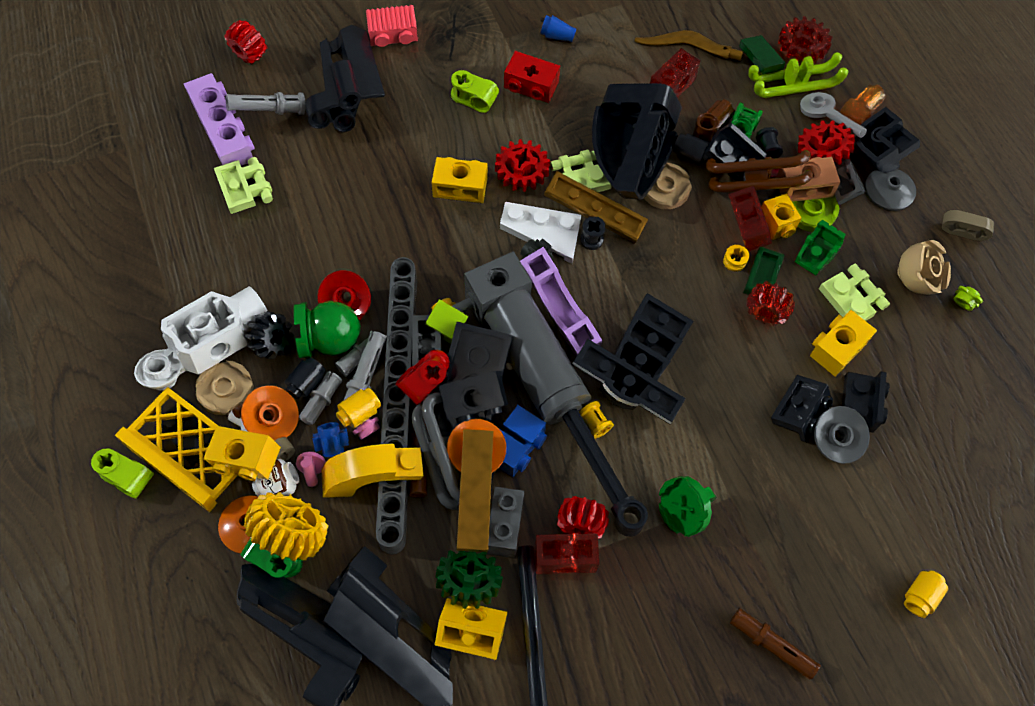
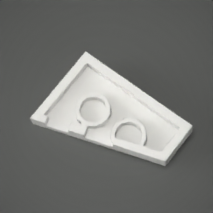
M505 202L500 229L526 242L531 239L535 241L538 239L540 241L543 238L552 246L550 249L551 254L554 252L572 264L581 215Z

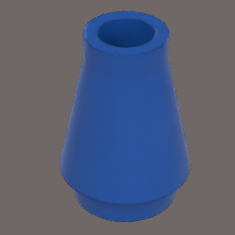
M546 15L540 34L544 35L547 39L572 42L576 28L571 27L554 15L552 17Z

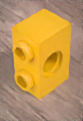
M436 157L432 178L433 197L484 203L488 179V163L477 160L466 161L451 157Z
M852 310L844 317L839 314L829 325L831 330L827 334L821 332L812 343L815 348L810 357L835 377L877 332L874 327ZM837 339L842 340L845 344L840 343Z
M217 426L203 459L213 466L212 470L221 475L229 476L232 472L250 481H255L256 478L269 480L281 446L268 435Z
M447 598L439 618L435 646L496 660L503 637L507 612L479 606L476 609L471 603H468L467 608L463 609L462 602L458 601L455 605H452L451 599Z

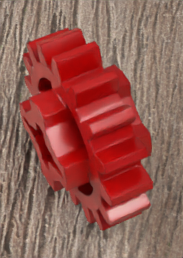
M823 120L819 126L812 123L811 130L804 128L803 135H799L798 153L808 150L811 153L810 159L815 157H832L833 161L840 165L842 164V158L849 159L850 153L854 152L855 136L851 134V128L844 129V123L838 126L835 125L834 120L830 124H825Z
M519 139L517 145L510 141L509 148L502 146L501 154H496L495 172H497L498 180L504 179L505 187L512 184L513 191L518 187H522L523 192H526L527 186L535 190L536 183L538 182L543 185L544 178L549 176L550 159H547L548 152H541L540 144L533 147L532 140H529L527 144H523L522 139Z

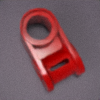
M431 350L414 366L406 370L395 385L415 404H419L445 379L450 364L449 357L441 350Z

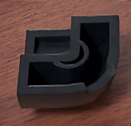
M887 107L865 120L861 126L867 129L866 134L862 138L858 136L855 138L856 146L862 156L883 173L892 172L900 168L899 161L920 147V140L905 129L902 119Z

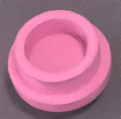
M370 417L352 431L353 434L358 435L362 440L380 429L377 423L379 421L378 417L373 419Z

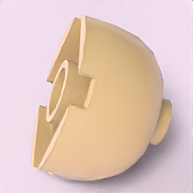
M929 240L914 244L905 250L899 262L898 276L910 291L921 295L941 293L942 289H946L949 286L951 266L950 262H944L942 254H946L944 247L935 240Z

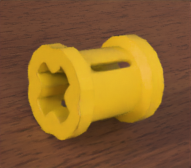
M598 401L586 405L579 411L595 439L606 434L614 426L613 422L608 421L600 410L601 405Z

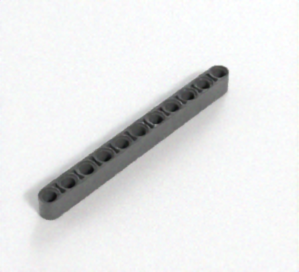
M406 257L394 260L390 271L381 444H394L395 448H410L412 400L395 385L402 375L397 376L393 374L396 370L402 369L406 371L412 367V316L416 315L417 276L414 262ZM401 273H409L406 276H400ZM401 296L408 297L405 300H398V298ZM400 320L407 321L405 324L402 325L396 324ZM398 345H406L404 349H395V347ZM396 395L404 396V399L399 402L391 400ZM395 421H401L404 423L402 427L398 429H393L390 427V425ZM400 480L399 483L394 485L388 484L387 481H379L376 538L382 551L387 554H397L405 547L409 480ZM390 504L400 505V509L395 513L385 512L386 507ZM390 532L399 534L398 539L393 543L383 541L386 534Z

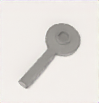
M816 92L806 95L801 100L800 109L804 115L812 118L827 116L837 124L844 123L845 129L851 128V132L860 138L866 134L867 129L835 110L836 102L831 95Z

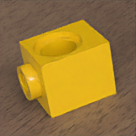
M787 194L764 201L758 214L772 240L780 237L787 238L793 235L802 219Z

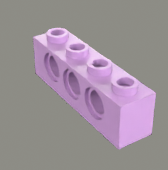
M210 73L184 83L188 96L222 165L239 160L241 166L248 164V159L253 157L251 151L255 148L249 135H243L242 132L245 131L244 125L240 117L235 118L233 115L236 113V110L227 111L224 98L227 93L222 82H216L213 74Z

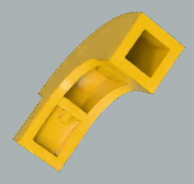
M379 444L340 453L330 458L321 469L323 497H352L358 488L379 481L421 480L423 477L421 448H395L394 444Z

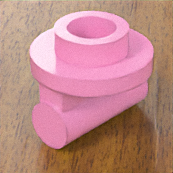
M316 452L302 453L296 459V467L304 474L307 486H316L318 484L317 474L321 473V469L326 461L323 456Z

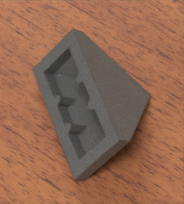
M850 158L842 159V164L840 165L836 162L834 163L840 179V184L834 195L838 204L841 205L863 194L866 190Z

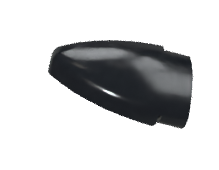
M661 83L610 84L607 87L601 106H596L592 125L594 153L598 165L610 185L625 199L642 200L648 194L663 171L677 140L678 134L672 130L677 125L682 107L674 90L668 85Z

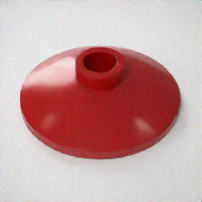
M340 270L329 274L321 282L318 289V304L330 300L344 303L352 308L358 319L361 320L370 307L371 294L367 283L361 276L352 271ZM345 292H349L351 295L349 302L344 299Z

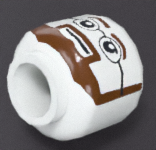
M276 459L269 480L256 478L252 482V487L257 496L266 495L268 492L275 495L281 492L284 496H288L295 492L296 484L299 483V476L291 462L286 463L282 459Z

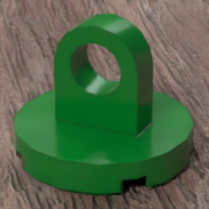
M678 476L666 481L659 492V496H661L659 511L664 522L672 531L690 537L704 531L709 525L712 514L711 503L717 497L710 487L703 488L698 481L689 476Z

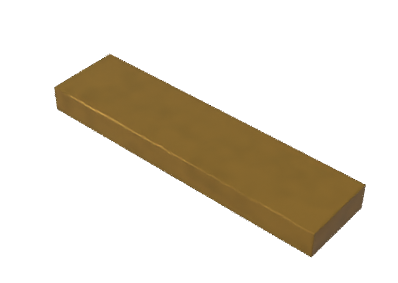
M556 171L544 193V196L586 218L599 217L603 219L606 229L633 243L637 242L648 221L647 218Z
M463 430L456 551L488 552L494 431Z

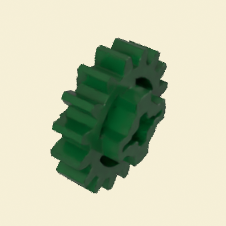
M450 550L448 551L447 558L441 557L439 566H437L435 576L437 578L436 588L442 589V598L452 597V605L460 601L462 602L463 609L467 608L468 603H473V606L478 609L481 601L489 605L492 597L497 598L503 576L500 575L502 568L501 566H495V557L487 559L486 552L478 554L473 551H458V554Z

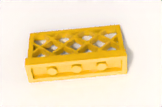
M169 387L127 429L122 427L115 434L124 446L208 512L216 506L217 502L215 500L238 476L237 473L232 472L229 476L221 475L222 481L213 490L205 484V473H212L214 471L212 470L213 467H205V460L203 458L208 447L204 448L203 434L214 433L218 425ZM169 398L177 402L176 413L161 414V406ZM195 416L198 419V429L183 431L182 418ZM177 419V432L162 433V420ZM156 421V434L143 436L138 432L146 422ZM203 423L209 428H203ZM199 435V449L183 450V437ZM178 438V451L167 453L162 451L163 439ZM156 440L157 446L153 444L151 441ZM199 454L200 468L185 469L183 456ZM178 457V462H176L173 458ZM200 474V480L194 475Z

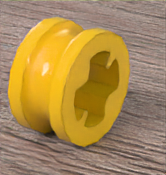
M741 245L730 246L727 248L723 258L725 267L731 271L738 272L743 270L749 259V252ZM732 255H738L737 258L741 257L740 262L735 261V258L731 259Z

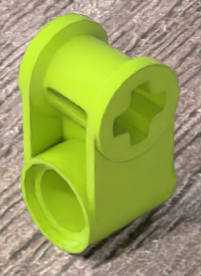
M464 70L455 72L451 77L453 85L451 98L453 101L481 113L489 111L499 94V88L494 82Z
M109 448L97 451L91 459L93 470L105 482L134 499H137L154 475L146 466L135 460H130Z

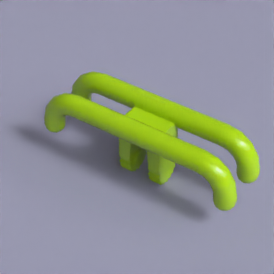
M836 52L829 61L822 64L814 65L812 57L809 56L804 57L799 67L797 59H791L786 69L767 74L758 73V66L752 65L749 68L748 76L752 81L756 82L754 85L756 95L762 98H770L834 87L844 81L848 75V69L840 68L835 76L828 79L809 81L811 75L828 72L840 63L842 55ZM784 79L786 83L783 86L764 88V82Z

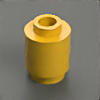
M370 388L360 389L337 405L339 411L336 413V416L344 427L350 426L355 429L377 413V409L381 407V402Z
M921 571L905 594V607L913 614L922 618H926L928 614H933L948 591L944 577L935 571Z

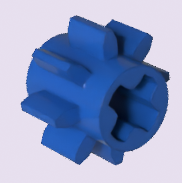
M337 422L318 426V433L313 434L312 438L315 452L322 450L324 457H334L343 453L344 446L349 445L347 428L340 429Z

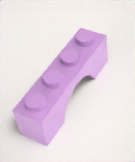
M542 247L520 260L532 281L534 291L574 355L577 357L587 339L601 346V337L589 318L575 303L545 248Z

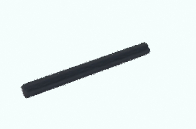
M524 545L518 547V563L530 706H548L534 548L531 545Z

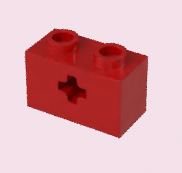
M515 51L504 71V88L514 93H520L535 100L549 103L559 83L560 65Z

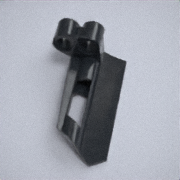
M354 25L341 29L335 40L329 42L326 38L320 42L325 91L310 96L305 102L308 122L313 128L322 129L332 122L337 131L348 132L355 126V116L361 100L385 96L367 32ZM340 51L342 60L333 63L331 55Z
M364 545L326 590L334 599L323 621L423 706H452L453 683L449 678L451 649L435 646L437 633L379 579L388 565ZM401 619L431 643L430 663L399 638L398 626Z
M252 563L243 564L240 568L241 579L237 590V605L240 606V611L320 666L303 694L305 701L312 706H340L342 701L346 702L360 680V675L356 673L363 654L323 621L331 604L285 577H273ZM260 605L261 607L267 609L268 611L272 612L273 614L277 615L278 617L284 619L285 621L289 622L294 626L289 627L288 625L284 624L278 619L262 611L257 606Z

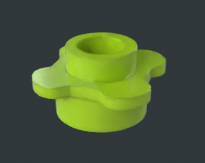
M959 286V290L955 291L956 295L953 298L960 307L968 311L978 308L979 304L983 302L980 294L968 286Z

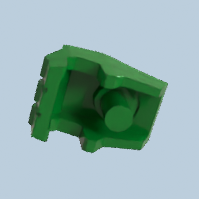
M821 220L811 235L807 236L795 263L816 276L836 256L842 247L846 234L840 230L838 231L837 228L829 225L826 221Z

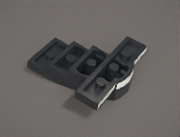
M647 293L628 324L614 354L587 339L572 365L600 381L599 390L613 405L628 410H634L639 405L666 423L671 424L686 398L657 380L671 362L670 360L683 342V338L694 321Z

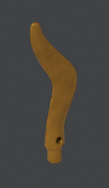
M689 30L655 37L635 38V42L645 45L686 43L726 59L731 58L741 61L743 55L741 50L717 44L700 33Z

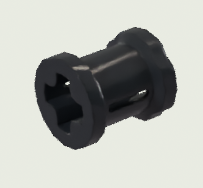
M766 127L759 130L755 138L760 143L761 149L767 154L766 157L779 158L783 154V148L778 143V130L774 127Z
M588 217L583 222V232L580 241L586 249L596 250L602 246L604 241L605 222L599 217Z

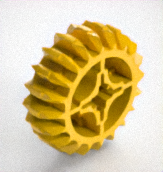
M269 492L266 495H259L250 504L243 525L246 528L245 534L251 537L252 543L260 545V550H267L271 555H279L281 559L288 557L292 561H296L297 558L306 560L308 557H314L316 552H319L320 547H323L328 525L325 523L326 518L319 515L320 511L313 509L311 503H305L301 498H293L291 494L284 496L281 492H278L276 495Z

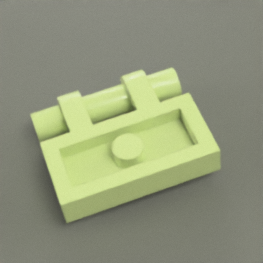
M584 150L580 151L578 155L570 157L564 155L560 156L558 160L550 161L552 171L561 169L562 174L596 192L611 189V185L599 165H593L592 161L597 160L594 151ZM580 164L584 167L574 171L571 169L572 166Z
M256 157L248 159L249 166L243 168L239 160L214 168L231 214L256 206L253 197L260 196L264 203H270L273 200L271 185L264 177V167ZM253 178L256 183L248 186L246 180Z
M856 263L847 269L853 276L851 279H848L841 272L822 283L819 287V290L842 317L852 310L867 321L876 313L871 305L876 303L881 310L890 305L889 301L884 297V291L881 288H876L869 279L870 275L865 270H861ZM859 285L868 294L865 298L856 288Z

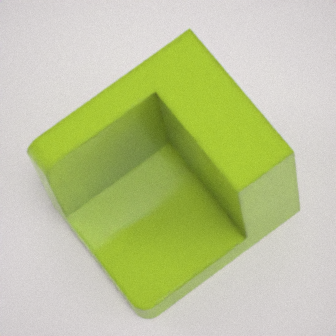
M439 299L427 319L426 325L443 334L442 339L451 344L456 322L465 323L469 316Z

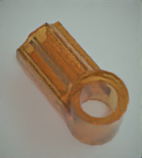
M877 84L869 85L855 99L850 98L842 107L840 113L861 125L884 102L886 98L884 89Z

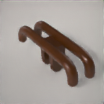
M803 150L801 154L793 157L773 159L772 157H765V159L761 160L751 158L748 161L717 163L715 159L710 158L706 162V169L709 172L716 174L745 172L746 181L719 182L718 178L713 177L709 181V188L714 192L726 193L792 188L805 185L813 177L811 170H805L801 175L794 177L770 179L773 169L792 168L807 163L811 158V153L808 150Z

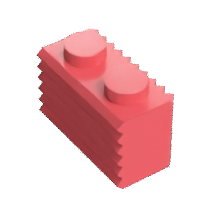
M413 5L366 10L371 46L385 47L388 44H409L413 41H418Z

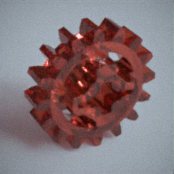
M803 16V19L799 21L797 17H794L793 22L787 21L785 27L781 29L778 44L782 45L780 50L788 51L787 58L794 56L799 61V59L811 56L814 63H816L818 58L824 59L831 47L832 36L828 35L830 29H823V22L815 23L816 18L807 21L806 16Z

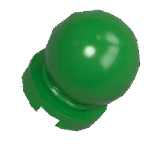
M330 300L319 303L312 310L308 309L306 302L294 304V325L300 324L301 337L295 338L299 358L312 357V351L315 349L323 355L336 356L348 351L357 343L361 325L354 310L346 304Z

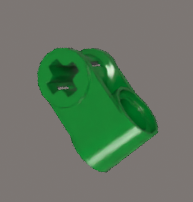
M740 102L731 123L750 139L759 124L763 111L759 110L757 112L744 107V103Z
M251 537L240 553L245 560L260 567L273 577H294L301 571L303 566V560L299 558L296 561H292L290 558L285 557L283 563V559L279 555H271L267 550H260V545L252 543Z

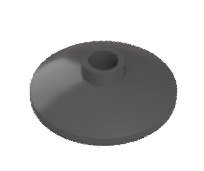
M876 169L869 174L865 182V192L868 198L876 206L885 210H903L909 207L916 197V186L913 180L899 169L887 173Z
M837 406L826 410L818 418L814 429V437L818 449L827 459L836 463L845 464L858 460L866 452L869 445L870 433L865 419L856 410L849 407ZM835 431L840 433L839 441L835 438Z

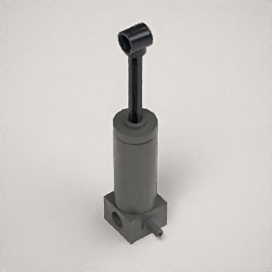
M515 252L508 253L464 273L465 300L452 305V307L462 313L471 309L482 328L489 326L493 331L513 335L508 361L541 419L546 422V425L561 421L566 423L613 504L610 510L615 517L614 524L616 529L624 536L632 537L639 534L648 519L647 509L641 502L635 500L634 496L628 497L581 417L579 411L589 403L591 395L531 296L532 281ZM626 513L634 514L638 519V523H628L623 515Z

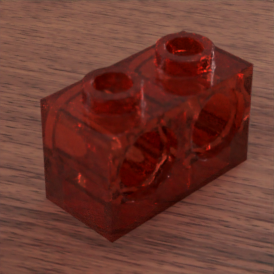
M751 186L728 194L745 248L751 251L759 248V246L763 247L772 244L770 231L755 187Z

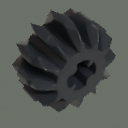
M270 311L264 312L263 315H254L255 324L248 323L247 325L251 328V331L244 335L247 339H250L247 347L254 350V354L261 358L275 359L277 355H285L284 348L292 347L288 342L289 338L295 336L292 332H289L292 324L286 321L284 315L274 314V312Z

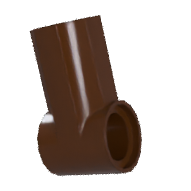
M725 99L717 100L706 113L700 114L696 120L692 135L710 142L716 131L723 128L734 116L735 110L731 102Z

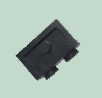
M732 123L716 131L704 152L709 159L713 158L717 163L748 161L751 158L761 160L767 156L757 144ZM745 172L727 173L735 181H746Z
M848 371L844 376L842 406L856 410L865 419L869 432L874 433L887 419L888 409L884 407V402L890 388V384L886 382L887 373L880 371L876 377Z
M796 375L771 416L772 423L798 432L800 440L807 443L811 435H814L815 425L820 415L832 407L833 398L831 397L828 384Z

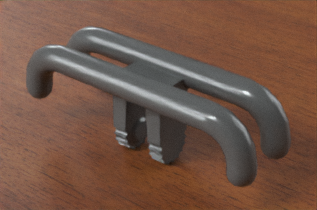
M436 392L428 395L422 403H419L414 408L411 417L412 424L437 498L446 508L459 510L460 486L458 485L446 450L449 436L442 438L433 410L436 404L443 402L441 393Z

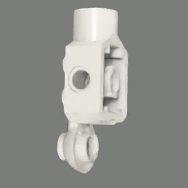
M250 286L231 297L211 291L162 319L161 331L168 349L155 350L142 357L135 366L134 375L136 380L144 387L162 391L167 387L171 388L174 386L178 376L185 371L201 374L247 346L248 339L244 335L251 331L247 324H255L254 315H263L264 312H267L264 303Z

